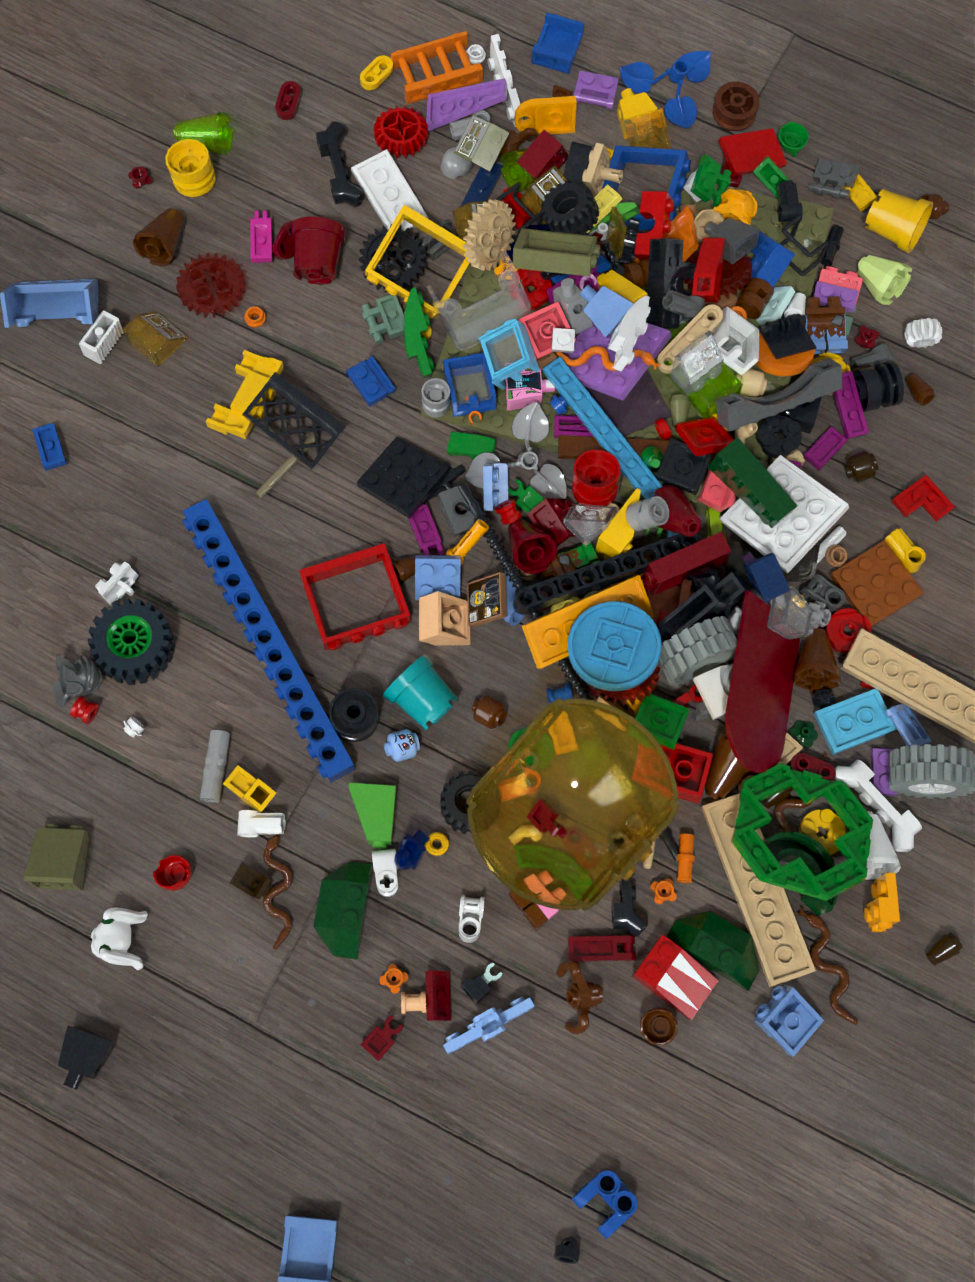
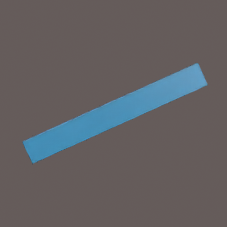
M558 357L545 366L542 372L604 451L611 453L618 460L622 474L635 490L637 488L641 490V498L645 500L655 495L654 492L663 486L563 359Z

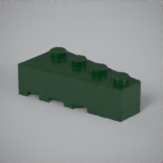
M738 437L718 452L708 467L760 517L764 524L771 528L791 514L798 506Z

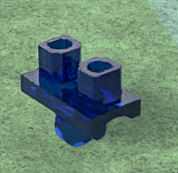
M418 830L413 837L407 834L403 838L398 852L395 854V865L402 870L410 868L415 870L426 851L424 846L429 842L430 838L421 830Z

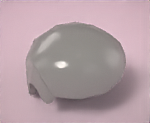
M456 147L449 148L444 153L440 162V169L443 174L453 180L458 176L465 177L473 167V163L454 154Z

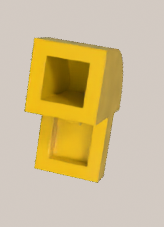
M239 765L236 766L223 783L225 787L236 794L244 803L258 812H262L276 795L274 790L260 779H255Z

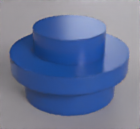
M553 395V399L549 401L559 415L562 413L566 414L568 411L565 408L569 405L562 396L557 398Z

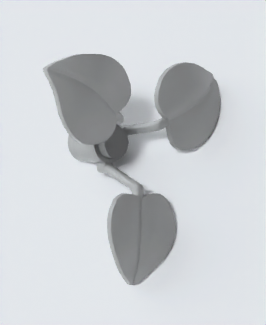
M539 403L529 404L518 412L512 423L513 435L518 439H525L527 450L519 455L517 462L508 463V468L520 466L523 469H533L536 475L530 480L531 487L544 498L566 499V482L559 468L552 464H544L540 471L537 470L538 457L534 452H531L529 440L532 442L543 440L548 434L549 423ZM492 453L479 454L473 459L465 475L466 480L476 487L483 488V466L486 463H500L499 458Z

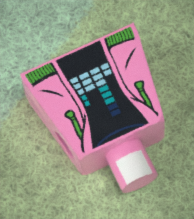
M529 367L521 371L522 379L518 381L510 377L505 379L507 410L524 408L536 402L540 405L542 403V393L555 392V387L549 379H542L540 367L538 372L533 371Z

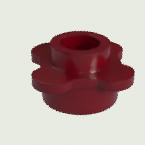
M135 167L128 174L129 179L133 181V187L136 189L145 184L149 185L152 183V178L148 176V170L145 167Z
M861 326L859 328V336L855 338V342L862 348H874L879 332L877 330L872 331L866 326Z

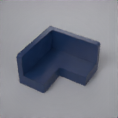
M773 552L757 560L751 553L742 557L745 563L743 567L748 579L765 603L790 591Z

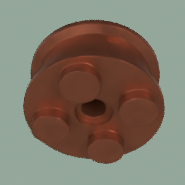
M735 81L724 84L716 93L712 109L715 121L727 131L747 129L756 119L760 105L759 95L752 86L743 82Z

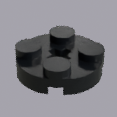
M769 416L759 427L757 442L767 456L777 459L781 455L786 458V456L794 454L800 446L802 440L801 426L798 422L786 416ZM780 433L784 438L778 441L774 434Z

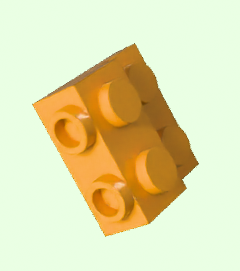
M885 873L874 880V884L871 885V894L875 900L866 904L867 908H864L865 922H868V928H871L872 932H885L886 929H891L894 924L900 922L895 873Z

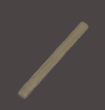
M314 433L303 442V445L315 443ZM305 448V449H303V450H304V454H305L310 448ZM291 455L255 492L256 496L262 499L299 459Z

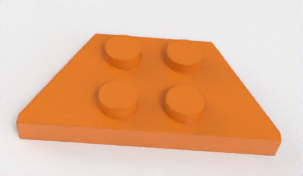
M688 206L671 221V232L667 235L668 239L683 240L682 262H685L699 247L693 211ZM636 258L633 262L639 264L640 260Z

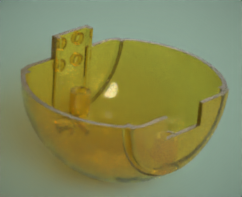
M559 698L542 710L512 747L472 788L466 801L470 806L467 809L468 822L472 838L483 861L490 871L511 891L526 900L548 908L559 910H579L581 908L586 911L598 904L622 878L627 881L636 871L634 865L639 860L644 862L653 852L651 848L652 843L673 821L679 809V804L676 803L678 800L677 784L670 762L654 736L633 717L601 702L586 699H566L563 701ZM529 756L534 758V764L532 765L526 761ZM539 799L546 800L559 814L555 821L563 825L568 831L563 839L558 835L553 837L548 831L546 833L540 832L527 818V815ZM622 837L624 840L623 844H616L615 838L620 839Z

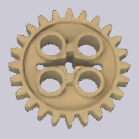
M489 199L488 202H483L482 207L477 206V213L472 212L473 220H468L470 226L465 228L468 234L463 237V240L467 241L463 246L464 249H467L464 256L468 257L467 262L471 263V266L483 271L485 269L490 271L491 267L496 268L497 263L500 264L502 257H507L506 250H511L509 244L514 242L511 236L516 233V231L512 230L516 225V222L512 221L515 215L511 214L512 208H508V204L496 199Z

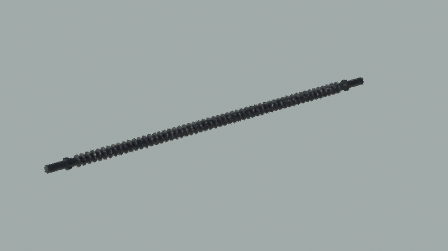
M465 483L458 486L461 495L468 505V511L475 517L474 521L480 519L489 526L483 537L487 538L486 542L491 544L489 548L494 549L493 554H497L496 559L500 560L499 565L504 566L502 570L507 571L506 576L510 577L509 582H513L512 587H516L515 592L517 593L520 589L528 587L527 584H523L525 580L520 578L521 573H517L518 568H514L515 563L510 561L512 558L507 556L508 551H504L505 546H501L502 540H498L499 535L494 534L496 530L491 529L492 524L488 523L489 518H485L486 513H482L480 503L475 501ZM522 598V604H530L526 598ZM537 610L528 615L533 616L531 619L533 621L542 617L544 613ZM569 657L559 660L558 666H562L561 671L566 673L564 677L569 678L568 683H572L571 689L576 690L574 694L579 695L578 700L582 701L581 706L586 707L584 711L589 712L588 717L592 718L591 723H595L596 726L594 728L599 730L598 735H602V741L605 740L604 746L609 747L608 752L613 754L611 758L616 759L615 764H619L618 769L623 771L621 775L626 776L625 781L630 783L628 787L633 788L632 793L637 795L635 799L640 800L638 804L643 805L642 811L647 812L645 816L650 817L649 823H653L652 828H656L659 834L658 838L660 841L663 840L675 861L679 854V849L671 837L673 834L664 825L665 820H661L660 817L662 815L657 813L658 808H654L653 805L655 803H651V796H647L648 791L643 790L644 785L633 779L634 767H630V761L627 762V755L624 756V750L619 748L621 744H617V738H613L614 732L609 731L611 727L606 726L607 721L602 719L604 715L599 714L600 709H596V703L592 702L594 698L589 697L590 692L586 691L587 686L582 685L584 681L579 680L580 676L576 674L572 664L569 663Z

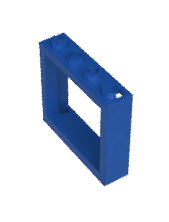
M615 146L609 168L624 171L626 163L676 166L668 194L674 200V210L670 212L669 219L672 221L676 217L677 207L681 204V192L687 182V172L691 171V159L688 157L687 150ZM604 180L602 189L608 184L617 192L618 183ZM641 213L633 217V219L640 220L638 230L651 231L655 225L654 219H645ZM617 217L606 224L608 227L628 228L630 219L623 223Z

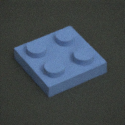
M415 555V600H419L420 597L437 591L460 598L461 556Z

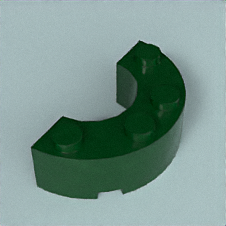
M781 832L762 840L778 862L790 863L801 857L814 876L835 866L827 850L818 841L806 834ZM802 894L800 900L818 916L833 910L838 895L825 901Z

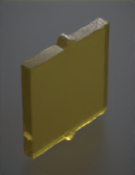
M613 206L611 208L607 239L611 249L619 259L622 258L627 227L622 219V215H620L616 206Z

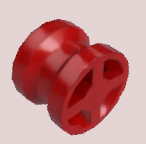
M514 499L504 501L495 507L496 513L501 516L500 521L502 525L510 524L522 516L521 512L515 507L516 502Z
M80 696L74 702L70 716L75 719L81 718L82 722L88 725L96 717L99 704L95 702L90 703L87 701V698Z

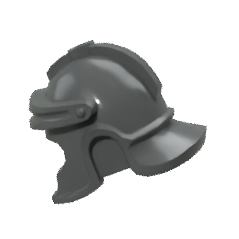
M57 654L56 668L59 671V680L55 681L53 692L59 706L64 707L68 699L73 700L80 696L87 697L98 689L100 683H102V675L99 667L95 666L94 659L83 655L80 659L71 663L65 657H62L61 654Z

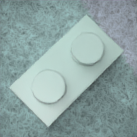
M792 286L774 288L772 298L761 316L756 319L760 326L765 325L766 322L776 321L781 318L795 293Z

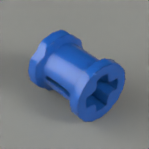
M569 684L554 690L546 689V696L551 709L555 708V705L563 703L573 704V695Z

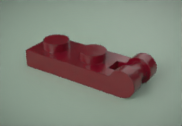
M568 937L569 960L576 962L636 961V953H633L635 937ZM617 944H623L624 953H617Z

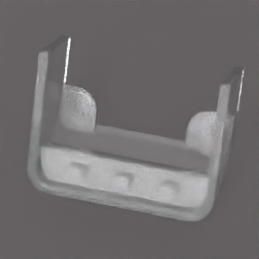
M505 248L500 249L502 263L506 269L498 277L501 290L464 309L457 300L452 298L439 302L431 285L426 286L432 305L451 341L459 350H467L481 343L478 339L479 337L485 335L488 330L502 326L505 321L515 318L519 320L532 312L531 304L520 276Z

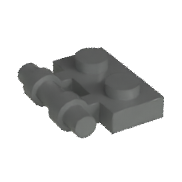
M819 159L813 175L814 181L818 183H810L808 191L815 192L816 195L821 196L823 194L832 195L836 199L841 197L849 198L850 190L844 188L854 187L860 168L858 165ZM827 184H833V185H836V186H835V187H831V186H827Z

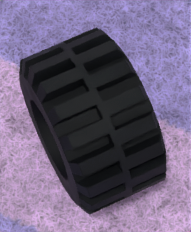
M570 180L565 181L564 184L559 183L556 188H551L549 190L550 193L545 195V201H542L541 214L552 232L587 235V231H591L594 228L593 224H597L599 207L590 189L584 183H579L576 180L572 183Z
M468 771V774L461 772L458 773V777H451L450 782H446L444 785V790L440 796L442 817L445 818L447 825L450 824L455 831L460 830L461 834L471 832L472 835L476 834V831L479 830L483 832L487 826L490 827L493 824V820L496 819L498 813L499 794H497L495 784L492 785L491 779L488 777L485 779L481 773H478V775L473 774L474 771ZM464 792H475L483 799V808L476 814H464L456 807L457 797Z

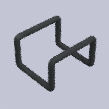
M520 182L496 198V200L501 201L513 192V199L532 218L520 227L516 237L511 236L514 239V243H516L521 228L526 229L534 222L540 225L544 220L541 212L535 216L517 197L521 187Z
M797 216L782 228V233L787 238L780 244L784 246L791 240L808 257H813L821 250L817 261L803 272L790 261L789 265L799 275L805 276L820 264L829 243L827 241L823 242L811 253L794 238L801 221V216ZM794 225L792 233L790 234L787 231V229Z

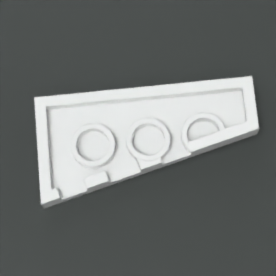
M499 34L491 36L488 66L490 71H493L495 74L494 80L505 78L507 82V100L502 101V103H506L507 117L509 120L512 119L514 127H516L514 113L520 105L516 88H513L511 72L507 70L504 50H499L501 42Z

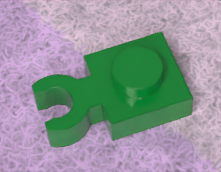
M518 479L515 480L519 485L517 491L508 488L511 495L519 497L516 503L526 513H529L545 499L530 485L526 489L525 484Z

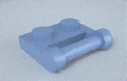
M899 704L884 712L887 719L890 718L907 747H911V745L924 746V744L932 742L914 712L908 706Z

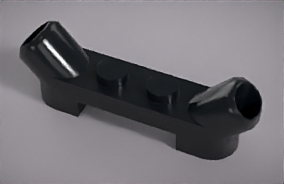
M332 121L325 131L316 132L321 157H330L335 174V179L330 180L332 197L335 205L347 203L353 207H358L364 199L363 189L347 181L349 179L347 166L343 167L342 162H344L342 149L338 150V146L346 136V130L341 123Z
M627 826L621 834H608L609 860L618 859L620 903H613L611 906L613 929L625 928L632 936L638 937L648 926V920L633 907L632 900H636V887L631 885V876L635 875L634 862H630V854L643 841V834L635 826Z

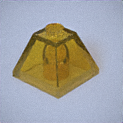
M662 108L624 119L629 146L671 149Z

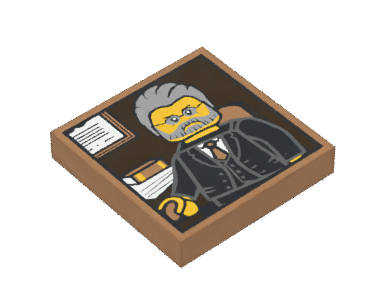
M499 572L467 583L468 626L477 627L507 617L506 575Z

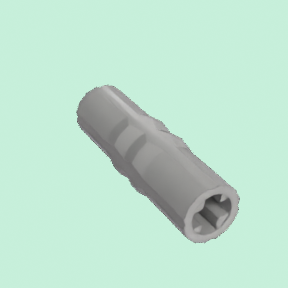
M211 730L200 794V800L220 802L227 763L229 732L222 730Z

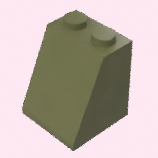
M47 824L45 828H37L23 881L35 889L83 891L90 834L83 830L81 826H69V829H60L58 825Z

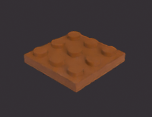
M885 540L830 574L831 579L844 592L845 598L853 609L868 618L871 628L924 594L923 590Z

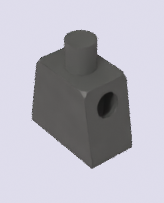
M727 218L719 225L710 221L705 227V233L710 235V238H725L723 258L731 264H734L757 247L760 229L752 225Z

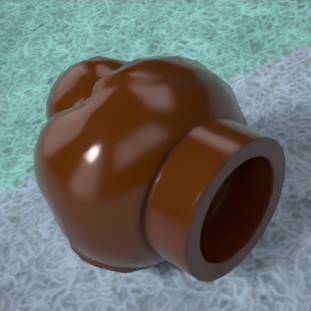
M925 194L921 197L933 202V209L929 219H938L941 215L948 212L949 204L940 195Z

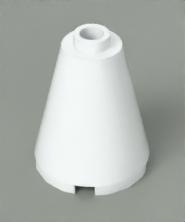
M867 811L873 819V826L870 832L871 844L869 857L867 858L866 868L868 869L865 880H874L887 872L896 874L901 866L879 816L871 811Z

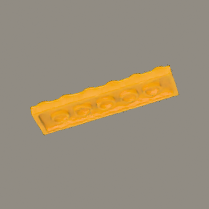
M640 575L629 577L521 625L537 669H542L569 656L568 636L576 619L594 605L610 601L625 602L639 607L653 618L654 614Z

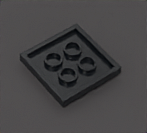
M396 436L357 481V486L410 519L448 475L449 467Z

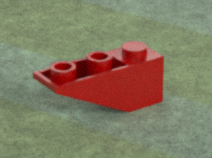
M703 238L694 272L692 296L702 297L705 299V302L719 303L725 238Z

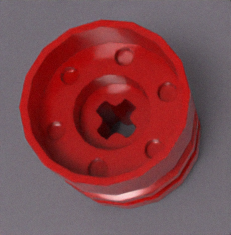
M595 449L586 451L578 456L574 463L572 493L579 504L591 509H600L607 507L614 501L617 496L620 477L618 460L609 452Z

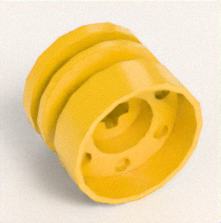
M193 139L180 140L174 143L168 149L165 159L176 190L188 197H198L208 193L215 184L216 175L206 146Z

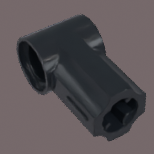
M786 180L778 184V221L791 222L797 216H801L802 220L803 207L802 203L798 201L796 183L792 180Z

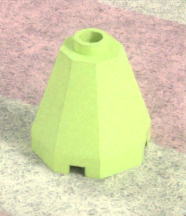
M873 255L863 257L857 266L860 278H863L864 284L875 300L883 305H890L893 302L890 298L894 295L898 298L911 279V275L908 272H912V268L907 264Z

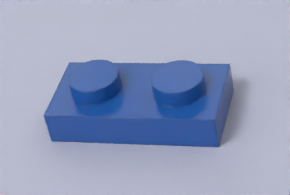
M51 423L32 429L45 471L66 465L55 424Z

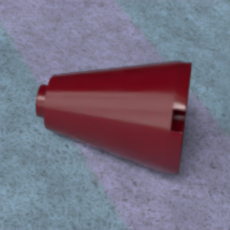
M673 485L657 489L653 497L659 496L663 498L669 508L668 521L664 525L657 527L687 537L697 534L701 528V520L685 493Z
M518 519L509 525L508 535L515 565L527 574H537L546 570L551 560H555L557 553L556 543L552 537L522 519Z

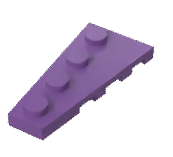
M505 78L428 94L426 117L428 131L507 100V82Z

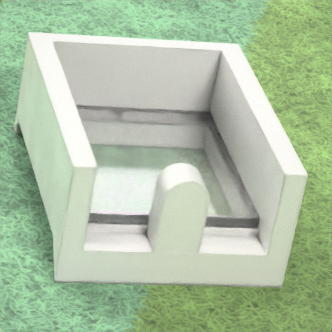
M726 306L722 310V322L714 330L713 338L722 356V362L740 375H743L759 361V329Z

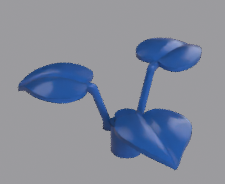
M695 51L684 54L679 60L674 62L671 69L667 68L663 74L652 80L654 77L653 69L648 64L634 62L620 67L621 79L627 88H631L634 93L639 94L642 92L648 93L651 84H655L666 75H669L672 82L678 83L676 99L668 100L664 107L665 116L671 123L679 127L690 128L696 119L697 107L691 97L685 96L680 98L681 86L685 76L690 82L694 83L703 82L708 77L711 52Z

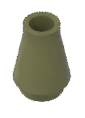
M673 395L672 400L669 401L673 428H676V424L686 422L691 405L687 395Z

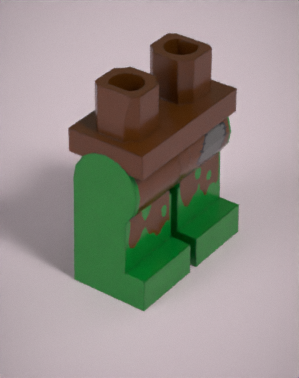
M589 540L582 543L580 547L558 554L555 560H551L547 565L548 568L539 572L542 580H546L600 561H597V554ZM582 577L586 583H592L589 577ZM561 584L565 590H571L568 584Z

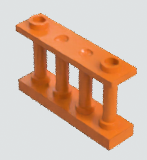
M467 31L391 53L393 69L400 67L407 82V85H404L407 105L428 99V94L483 82L481 63L472 65L465 50L468 45ZM457 51L464 68L453 70L446 54ZM438 56L445 73L434 76L427 59ZM420 62L426 79L415 82L408 65Z

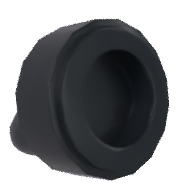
M574 1237L565 1238L561 1245L555 1247V1259L568 1264L579 1262L580 1251L576 1249L577 1240Z

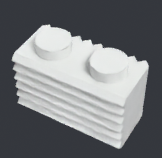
M106 311L100 313L79 342L84 356L102 364V361L105 360L104 357H107L109 351L112 350L111 347H114L121 334H124L119 318Z

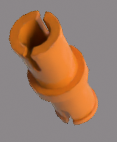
M680 834L679 854L676 859L678 861L677 882L692 883V866L695 862V856L693 855L695 836L692 834Z

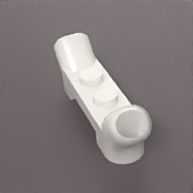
M855 760L849 767L836 766L834 768L836 771L835 780L845 782L849 788H854L859 794L860 800L865 805L870 806L876 812L875 814L879 816L881 822L886 823L892 829V846L894 850L898 852L911 851L914 848V836L922 829L920 822L909 810L900 815L869 781L875 774L861 760Z

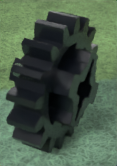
M630 218L628 228L622 227L617 252L621 253L620 263L623 265L630 263L631 256H635L637 233H643L638 231L640 220Z

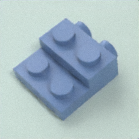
M784 984L783 986H777L772 991L771 996L773 998L767 1004L764 1003L757 1008L755 1012L757 1016L754 1022L769 1037L773 1038L788 1055L794 1057L824 1020L794 987Z

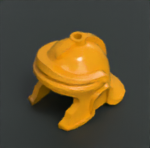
M731 188L726 190L721 195L722 204L714 207L713 211L723 214L724 220L732 218L751 225V219L755 217L757 212V202L752 193Z

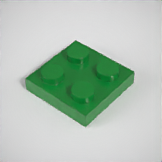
M646 692L630 733L674 750L690 709Z

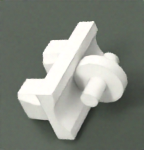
M125 561L123 564L114 563L110 568L112 577L108 581L102 579L95 585L99 591L98 593L110 605L121 599L125 593L130 596L135 593L130 587L135 583L139 575Z

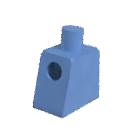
M587 285L580 293V296L588 302L583 311L606 338L611 335L626 312L634 305L605 286H602L596 292Z

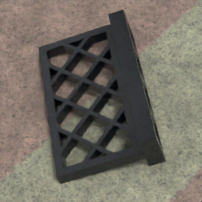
M274 372L242 414V416L310 469L315 467L345 428V426L276 372ZM269 387L277 393L278 401L265 402L264 394ZM282 404L293 405L295 415L283 416ZM279 405L280 417L268 418L266 406ZM263 406L265 418L255 419L249 413L254 407ZM308 417L312 420L313 429L301 430L299 418ZM296 418L297 431L285 432L284 420ZM281 420L282 432L273 433L270 431L268 421ZM326 431L332 438L328 443L318 444L317 432ZM313 432L315 444L303 445L301 433ZM298 434L300 446L291 447L288 445L286 435ZM325 446L319 453V447ZM316 447L317 457L313 462H310L304 457L303 449Z

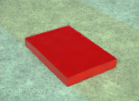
M773 128L723 136L718 140L732 177L753 173L752 171L766 156L779 169L787 165Z

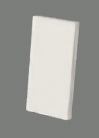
M387 149L351 167V172L387 230L390 229V225L393 224L404 204L429 219ZM405 220L401 224L403 231L408 227L410 231L416 228Z

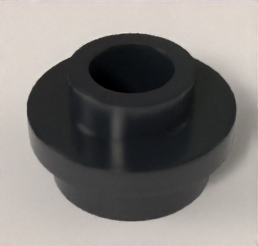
M829 689L818 690L813 694L812 703L818 708H826L835 702V695Z

